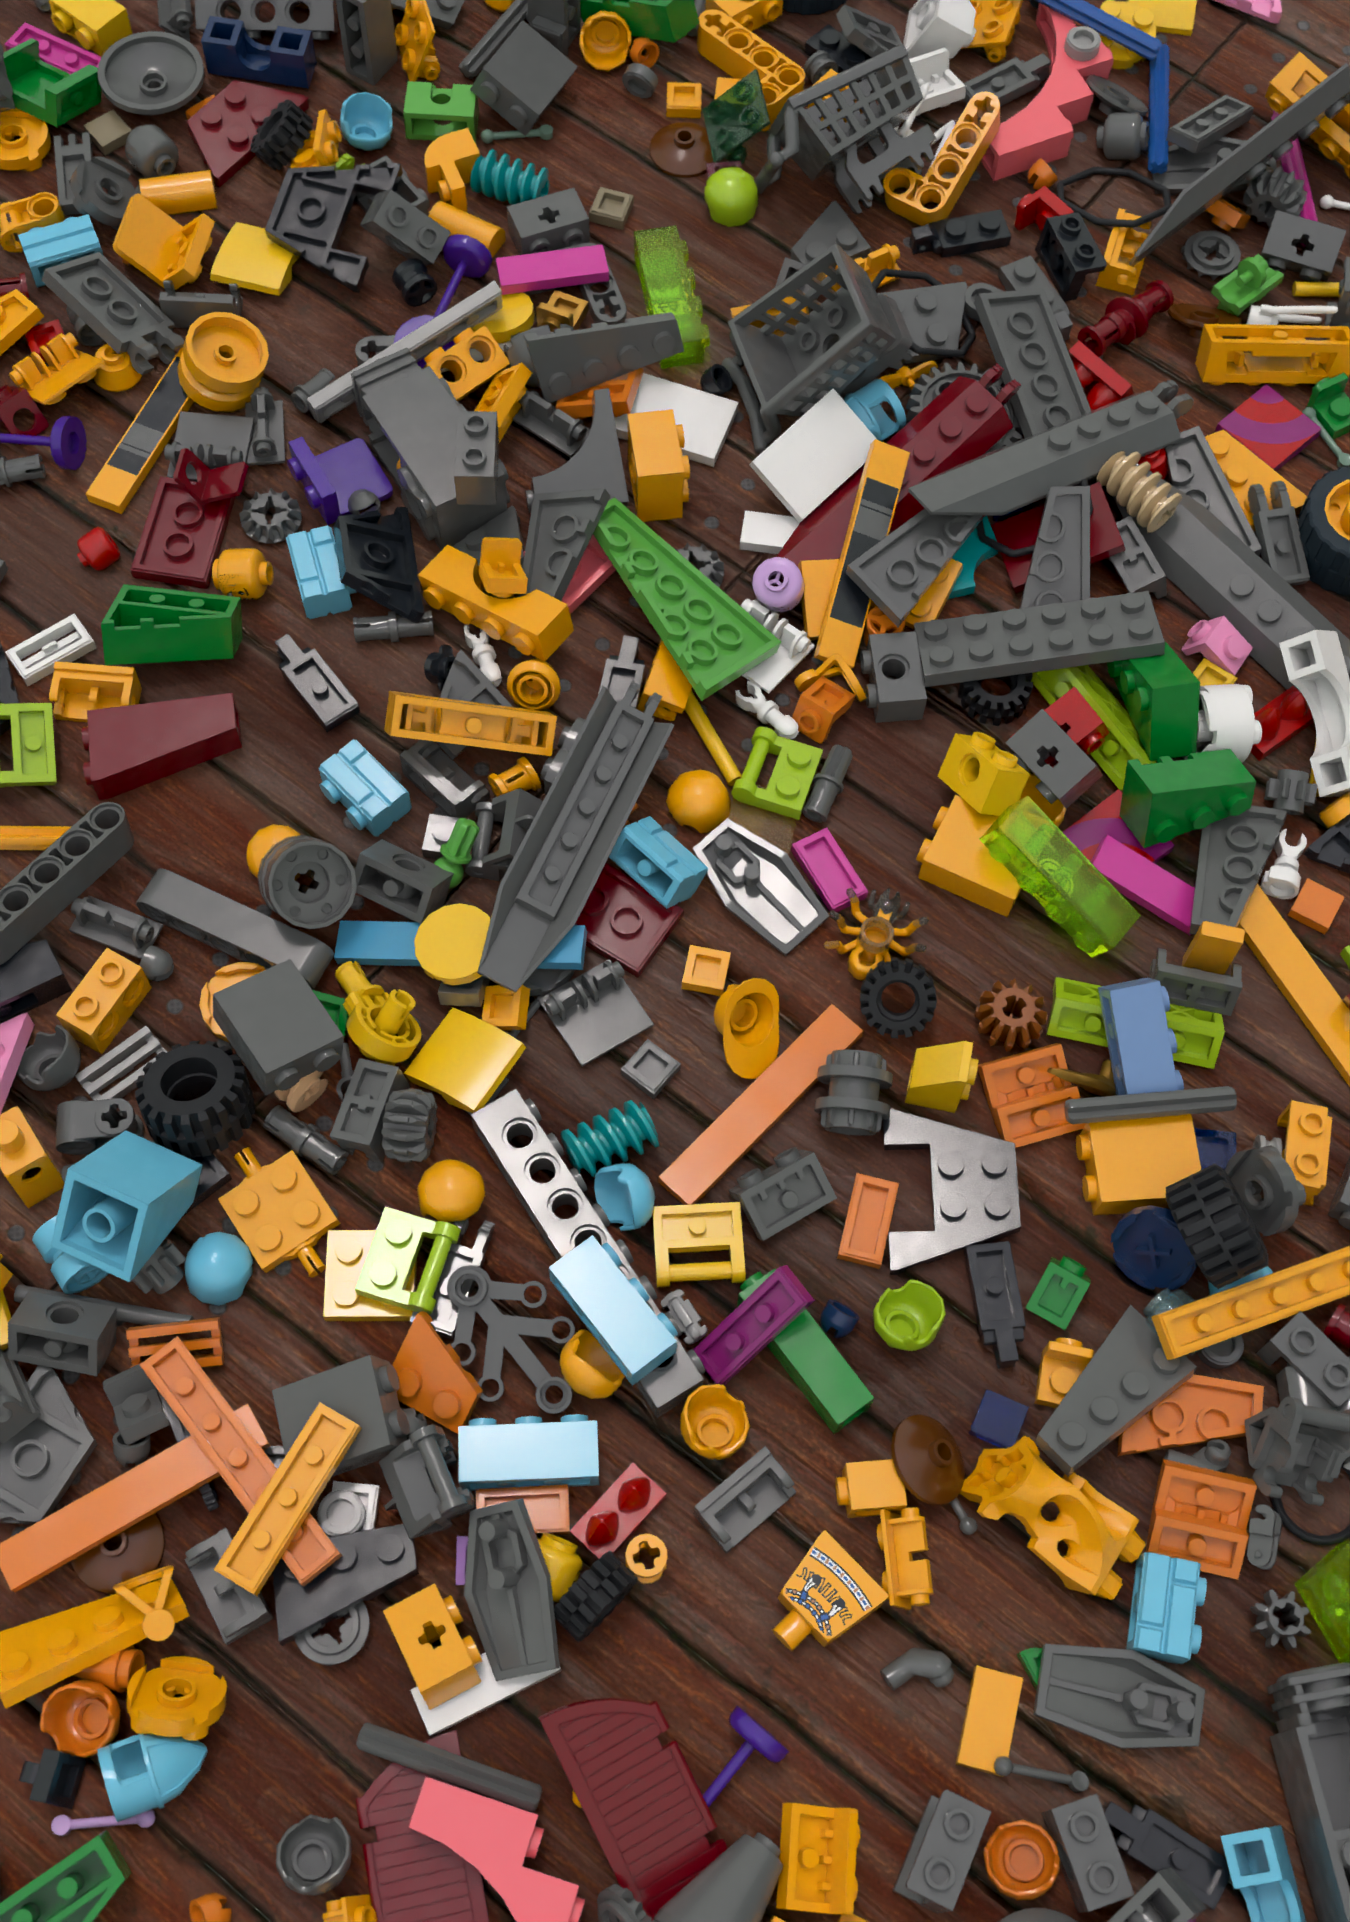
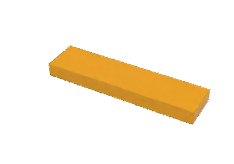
M319 1402L214 1570L253 1595L258 1596L362 1428L355 1422Z

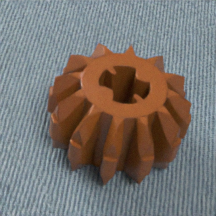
M1016 978L1010 981L1008 988L998 980L993 984L992 992L985 990L979 998L981 1005L977 1006L974 1012L975 1018L981 1021L977 1028L978 1034L991 1033L988 1041L990 1046L997 1044L998 1041L1004 1042L1006 1052L1012 1050L1014 1042L1024 1050L1029 1047L1031 1039L1037 1040L1043 1033L1041 1025H1044L1048 1019L1047 1012L1041 1010L1045 1003L1044 996L1031 997L1033 992L1032 984L1026 986L1024 990L1019 989ZM1004 1012H1010L1009 1017ZM1013 1014H1015L1018 1018H1017V1019L1012 1018V1017H1013Z

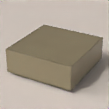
M114 110L83 125L85 132H90L92 142L104 155L126 145L128 135L132 131Z
M600 187L589 212V221L623 230L634 205V195Z

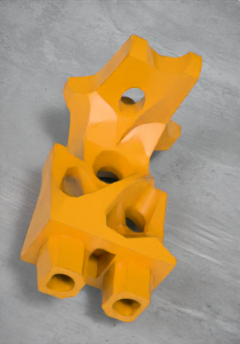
M1023 1436L1009 1448L984 1449L978 1458L975 1470L963 1482L960 1494L970 1501L981 1503L977 1513L982 1517L998 1520L1007 1513L1022 1522L1027 1533L1031 1536L1027 1548L1057 1573L1068 1589L1097 1595L1105 1599H1114L1123 1585L1122 1578L1111 1570L1115 1561L1119 1558L1121 1561L1132 1563L1139 1558L1146 1546L1145 1542L1134 1530L1139 1522L1137 1517L1103 1496L1086 1479L1074 1472L1069 1476L1064 1474L1063 1478L1055 1474L1039 1457V1450L1035 1442L1028 1436ZM1049 1502H1054L1059 1509V1514L1053 1521H1046L1041 1515L1043 1506ZM1060 1540H1063L1068 1545V1552L1064 1557L1060 1556L1057 1550Z

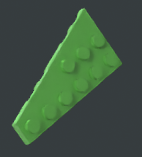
M614 497L608 501L593 535L701 701L777 653L781 644L777 637Z

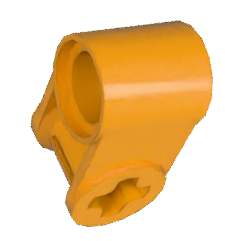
M41 192L31 197L0 204V244L3 249L14 253L22 252L20 240H15L14 233L19 235L28 232L34 227L43 228L63 222L66 218L57 197L52 193ZM7 213L10 214L12 222H8L6 216Z

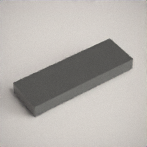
M1224 95L1169 128L1166 140L1196 154L1251 120L1254 108L1233 97Z

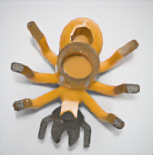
M853 888L846 890V894L850 899L852 915L862 923L861 928L848 926L845 923L844 917L834 910H831L829 913L830 918L837 921L839 930L842 933L858 935L856 940L845 945L838 940L826 941L824 947L825 949H836L838 954H846L851 951L847 962L848 971L859 981L865 980L871 968L875 969L877 963L883 960L885 963L891 961L888 952L889 947L901 956H909L915 951H926V945L914 943L908 947H903L893 940V936H910L920 926L926 925L929 922V918L924 916L913 920L905 928H893L892 923L895 920L905 918L910 903L906 902L901 913H898L901 904L900 893L897 892L895 897L890 900V888L880 895L876 905L874 904L877 890L873 889L871 891L868 907L872 910L873 917L870 918L863 915L860 911L859 899Z

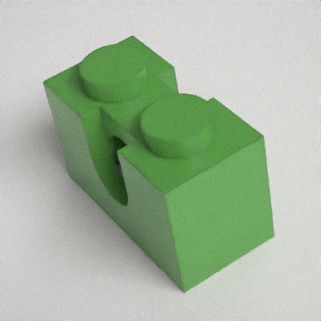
M408 81L403 111L406 139L434 141L442 135L468 128L476 143L479 99L470 90L472 85L453 84L452 89L436 88L432 82ZM433 120H446L452 122L447 125H438Z

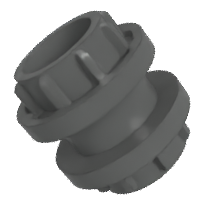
M835 1050L827 1056L826 1065L818 1067L817 1080L829 1085L828 1096L816 1098L814 1111L821 1115V1126L825 1130L845 1135L870 1136L875 1135L876 1132L881 1130L883 1119L887 1120L890 1118L891 1107L879 1101L880 1089L892 1087L893 1074L886 1071L887 1061L881 1055L861 1050Z

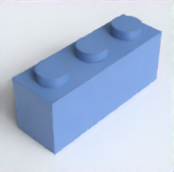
M1148 977L1098 987L1116 1095L1184 1090L1182 1076L1179 1070H1175L1172 1054L1177 1052V1042L1173 1030L1168 1028L1165 1012L1170 1009V1000L1166 988L1161 986L1159 980Z

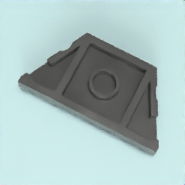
M966 281L877 293V295L883 294L896 301L912 337V342L919 347L958 350L965 305L964 296L967 290ZM908 349L913 358L910 361L902 359L901 362L904 365L951 357L919 355Z
M38 1365L27 1381L41 1415L6 1443L2 1444L0 1442V1523L33 1525L51 1515L98 1444L54 1368Z

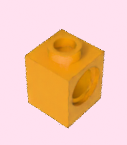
M893 1459L846 1463L842 1471V1477H836L835 1479L838 1506L846 1505L847 1518L880 1516V1509L901 1514V1509L907 1506L905 1486L897 1474Z

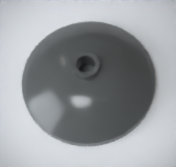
M160 31L140 32L120 39L107 49L98 65V80L105 97L118 108L139 115H161L183 107L198 94L203 85L205 75L201 55L190 42L180 36Z

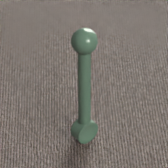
M545 124L539 129H531L526 136L519 130L493 132L490 129H485L481 133V139L487 144L495 139L537 136L544 140H549L553 137V128Z
M1306 407L1302 413L1322 428L1319 435L1338 458L1336 461L1339 468L1344 466L1350 467V454L1341 451L1316 418L1315 409Z

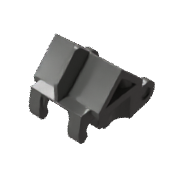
M518 788L493 798L492 802L477 803L475 815L478 817L477 826L480 831L473 844L472 859L465 866V873L476 878L500 881L504 877L543 801ZM494 821L501 822L503 827L499 850L488 854Z
M1285 1397L1279 1407L1272 1406L1244 1420L1249 1465L1256 1468L1252 1479L1259 1490L1266 1496L1280 1498L1283 1490L1277 1484L1291 1486L1296 1489L1302 1500L1307 1504L1322 1506L1324 1496L1317 1491V1481L1332 1483L1334 1478H1338L1343 1462L1350 1457V1409L1342 1413L1304 1405L1298 1398Z
M428 1425L414 1431L409 1435L408 1440L399 1444L379 1461L393 1497L391 1501L384 1505L385 1510L398 1509L409 1539L446 1530L452 1527V1519L476 1509L472 1492L461 1486L456 1488L447 1468L457 1462L453 1452L454 1448L451 1441L444 1434L443 1429L436 1425Z

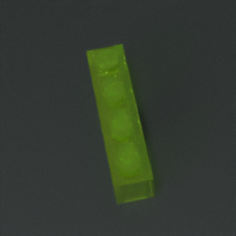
M676 225L634 231V260L648 316L672 312L677 319L684 348L683 352L660 360L661 369L704 363V349L710 346L708 325H701L700 318L703 317L702 301L699 295L694 296L693 290L696 288L694 270L692 267L687 268L686 265L689 259L686 240H680Z
M1029 796L1007 807L979 839L988 848L990 855L1012 873L1017 879L1019 886L1026 892L1031 893L1045 908L1046 914L1053 921L1059 923L1073 938L1075 945L1080 950L1086 952L1091 958L1113 949L1141 916Z

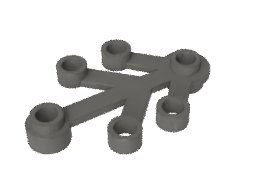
M465 1265L456 1269L451 1274L447 1283L448 1296L451 1302L458 1307L455 1339L451 1346L455 1349L458 1344L465 1343L470 1347L471 1355L467 1360L460 1361L461 1366L469 1365L474 1361L477 1350L471 1340L477 1311L488 1325L483 1376L478 1381V1384L482 1388L484 1381L487 1379H494L499 1384V1391L495 1396L489 1397L482 1392L480 1398L487 1402H493L498 1400L504 1393L505 1385L501 1379L505 1347L537 1387L536 1401L539 1407L545 1412L552 1414L564 1411L572 1400L571 1387L565 1379L558 1376L552 1377L519 1335L547 1337L556 1343L563 1344L567 1343L574 1336V1323L564 1316H558L553 1320L503 1315L491 1300L522 1301L529 1308H538L547 1299V1290L538 1281H529L525 1284L491 1281L488 1273L475 1265ZM468 1279H474L479 1286L478 1292L472 1297H467L462 1292V1284ZM530 1286H538L542 1291V1297L537 1303H529L525 1298V1291ZM558 1321H565L570 1326V1333L564 1339H559L553 1334V1326ZM555 1385L562 1389L563 1398L560 1402L551 1403L547 1400L546 1390L550 1386Z

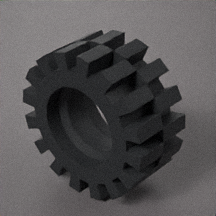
M286 99L284 103H279L277 109L274 107L270 111L271 115L265 117L263 125L259 126L256 130L257 134L253 136V143L250 145L251 151L274 171L280 170L283 165L289 164L291 157L295 158L298 149L303 148L305 145L303 143L304 140L309 138V132L313 129V119L289 99Z
M1025 673L992 678L999 679L1010 687V692L1003 696H995L983 690L981 682L985 679L960 682L958 698H962L960 704L963 709L969 707L968 715L972 719L976 714L981 715L980 723L986 724L987 718L992 719V726H999L1001 718L1004 719L1005 724L1011 723L1013 717L1015 716L1018 719L1027 707L1033 688V682H1031L1033 674Z
M896 957L891 958V961L886 963L884 960L877 963L875 969L871 968L861 986L860 1008L862 1015H865L866 1022L870 1027L874 1026L877 1028V1033L884 1035V1033L891 1034V1038L898 1039V1035L904 1034L905 1038L913 1036V1032L916 1030L921 1032L925 1029V1024L928 1021L931 1022L934 1016V1009H936L937 996L933 978L930 974L926 973L925 968L921 964L917 966L913 963V960L908 958L905 961H901ZM901 982L907 984L915 994L913 1006L903 1013L891 1012L883 1005L882 993L892 983Z
M609 1551L602 1555L599 1560L595 1561L590 1569L586 1570L581 1575V1578L573 1583L569 1588L570 1590L561 1597L560 1602L554 1607L555 1619L577 1642H581L613 1612V1609L621 1603L624 1596L631 1591L638 1578Z

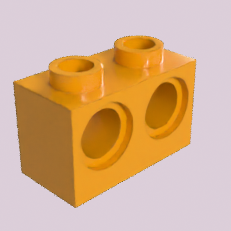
M485 325L475 332L471 327L465 329L452 339L455 343L453 347L444 351L442 346H440L423 359L426 363L423 369L430 366L438 379L442 378L440 368H447L454 374L455 382H446L458 402L493 379L497 373L503 371L510 364L508 358ZM469 350H478L482 354L484 362H476L471 357Z
M106 948L56 1016L61 1025L74 1039L103 1054L152 987L141 966Z

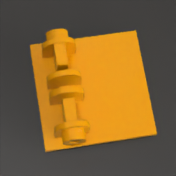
M406 0L403 20L395 29L396 45L399 46L402 55V67L406 70L409 81L416 82L417 77H423L430 81L435 80L439 76L441 69L432 42L435 29L426 0Z
M970 0L976 10L973 26L976 28V33L970 45L961 49L984 47L988 60L993 63L999 62L1005 57L1006 46L1011 43L1015 33L1014 27L1021 18L1019 10L1023 0Z
M70 332L66 335L60 333L46 343L48 348L44 345L39 348L49 365L48 367L36 352H32L30 354L31 357L27 356L12 366L13 371L9 373V376L16 386L26 388L34 401L43 405H51L62 400L67 395L66 390L76 383L81 384L91 380L97 374L96 370L104 365L105 362L102 359L74 349L78 346V342Z

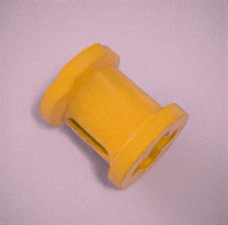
M525 757L519 758L517 765L501 774L492 773L488 776V782L496 797L518 788L524 791L530 789L536 791L541 788L536 771Z
M641 1534L633 1538L628 1544L625 1553L626 1567L638 1578L637 1581L641 1584H652L658 1581L667 1567L668 1555L664 1542L657 1536ZM647 1549L650 1556L658 1555L654 1559L652 1569L646 1570L643 1563H634V1561L639 1559L640 1550Z

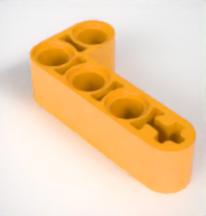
M715 9L702 12L699 16L700 23L698 24L697 33L698 52L734 79L751 80L749 121L755 129L768 131L788 98L804 90V70L724 12Z
M984 91L975 94L970 99L925 177L903 167L894 168L886 174L883 182L888 209L921 226L930 222L947 219L999 130L1000 101L996 95ZM978 117L981 118L980 127L978 126ZM970 142L974 144L972 147L966 149L959 147L962 143ZM947 172H952L956 174V176L951 179H945L941 177L943 174ZM899 187L908 189L903 194L893 193ZM929 202H935L939 204L934 209H926L923 207L925 204Z

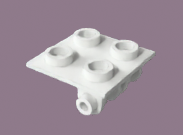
M747 598L741 607L781 641L777 653L742 675L769 694L815 648V644L807 638V632L798 630L789 624L786 618H782L779 621V614L777 612L769 614L770 610L762 606L759 600L751 601Z

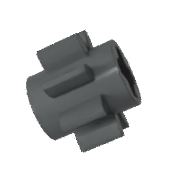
M1281 769L1278 770L1277 779L1269 778V781H1267L1264 800L1274 801L1273 808L1288 810L1287 814L1302 815L1304 813V806L1315 804L1317 784L1308 783L1309 773Z
M167 1239L160 1244L132 1281L144 1294H147L152 1288L157 1294H163L172 1289L182 1279L184 1272L178 1265L182 1264L186 1258Z
M1271 1589L1264 1593V1600L1267 1606L1261 1603H1255L1250 1606V1611L1257 1615L1256 1625L1251 1627L1250 1631L1253 1633L1260 1632L1266 1638L1265 1648L1270 1649L1278 1641L1282 1640L1284 1648L1289 1651L1297 1647L1294 1634L1299 1637H1305L1311 1633V1630L1303 1625L1304 1615L1310 1612V1608H1301L1294 1601L1295 1592L1291 1591L1282 1599H1278L1276 1592ZM1277 1611L1283 1613L1281 1621L1288 1625L1283 1629L1277 1627L1279 1619L1272 1615Z

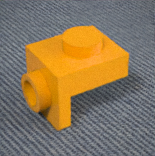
M484 537L482 539L479 576L487 593L503 598L512 597L514 594H526L528 578L520 564L522 543L519 538Z

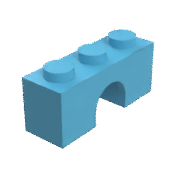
M1281 1825L1221 1836L1233 1888H1238L1242 1892L1251 1922H1306Z

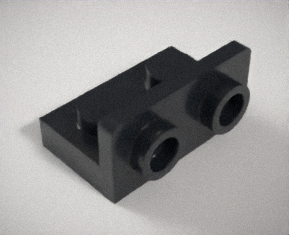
M1079 213L1048 217L1046 219L1035 250L1063 301L1076 300L1086 275L1104 271L1107 263Z

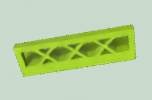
M1088 665L1032 672L1031 682H1033V685L1050 705L1075 686L1105 723L1110 733L1104 737L1105 742L1096 751L1090 753V755L1120 791H1123L1127 760L1138 759L1142 765L1157 763L1156 761L1149 760L1128 712Z
M1056 977L1053 985V1004L1047 1024V1035L1108 1047L1098 987L1101 986ZM1170 1004V1009L1165 1014L1168 1028L1173 1030L1177 1042V1052L1172 1054L1173 1061L1214 1069L1225 1033L1222 1014Z

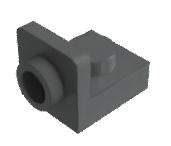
M140 1364L103 1381V1389L113 1407L119 1432L126 1445L170 1425L159 1396L160 1392L143 1371Z

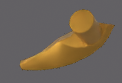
M1111 1060L1102 1062L1099 1075L1051 1067L1047 1070L1049 1073L1074 1083L1092 1094L1103 1097L1117 1096Z

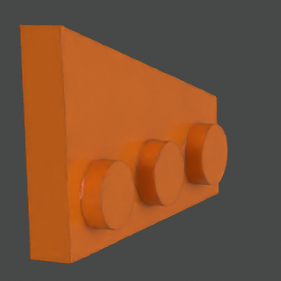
M1193 1374L1190 1379L1119 1435L1118 1456L1205 1443L1212 1439L1225 1440L1246 1436L1244 1420L1263 1411L1264 1386Z

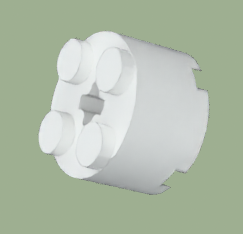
M1224 684L1200 686L1196 752L1231 749L1242 763L1249 756L1253 744L1260 743L1262 727L1260 722L1255 720L1253 693L1249 685ZM1182 756V758L1187 760L1188 756Z

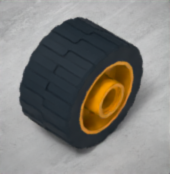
M1344 466L1335 471H1329L1314 483L1297 517L1310 581L1317 583L1327 591H1334L1341 595H1350V467Z

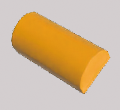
M211 170L139 179L141 195L167 215L217 208Z
M443 201L435 203L428 215L451 232L449 237L455 234H462L477 239L490 251L492 258L506 241L504 229Z

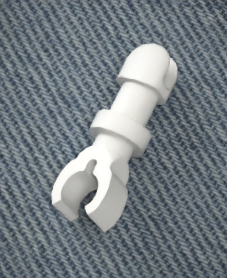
M465 624V640L467 645L473 649L472 658L474 663L479 665L480 671L495 687H498L502 681L501 671L498 664L494 662L496 653L493 646L489 645V635L480 629V638H477L476 634L470 633L469 625Z
M747 681L748 693L754 695V698L752 696L744 697L740 694L739 690H735L736 703L740 708L757 713V719L763 724L769 723L775 728V733L779 736L791 740L797 737L799 732L798 723L789 715L784 716L779 711V705L774 701H766L760 687L751 681Z

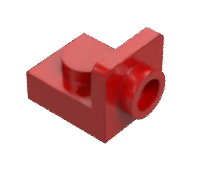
M1043 186L1035 193H1029L1020 200L1016 208L1017 214L1014 227L1021 231L1035 222L1042 231L1048 217L1071 214L1074 211L1046 186Z

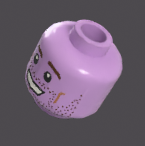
M774 557L765 560L757 567L752 580V587L757 600L771 612L791 610L799 604L804 595L805 584L801 571L794 562L786 558Z

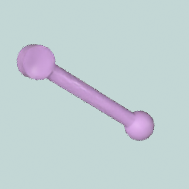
M149 1810L117 1822L115 1816L71 1819L67 1815H59L52 1821L51 1828L54 1834L59 1836L68 1835L74 1829L138 1824L142 1828H148L153 1825L156 1816L153 1810Z

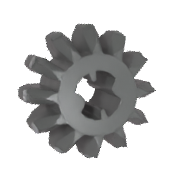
M1281 165L1275 170L1267 166L1256 179L1247 185L1248 188L1244 193L1243 203L1247 205L1246 213L1248 215H1255L1256 223L1263 221L1267 224L1268 228H1270L1276 210L1299 216L1307 192L1303 189L1304 180L1295 179L1294 171L1290 173L1284 172Z
M408 1088V1090L393 1091L389 1096V1101L385 1105V1115L382 1118L383 1129L381 1131L383 1135L382 1147L387 1158L397 1159L398 1162L411 1163L412 1161L422 1162L429 1157L434 1146V1137L437 1133L436 1123L438 1120L436 1116L438 1106L432 1093Z

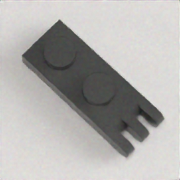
M90 132L82 133L83 143L78 144L76 134H68L69 145H64L61 135L54 136L58 198L64 216L81 214L73 205L75 196L71 189V176L80 162L83 160L91 161L93 158Z

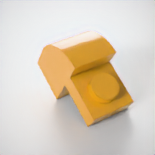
M468 128L438 137L429 145L424 157L429 194L438 192L441 201L448 202L449 205L467 212V200L464 184L470 182L472 168L480 156V152Z

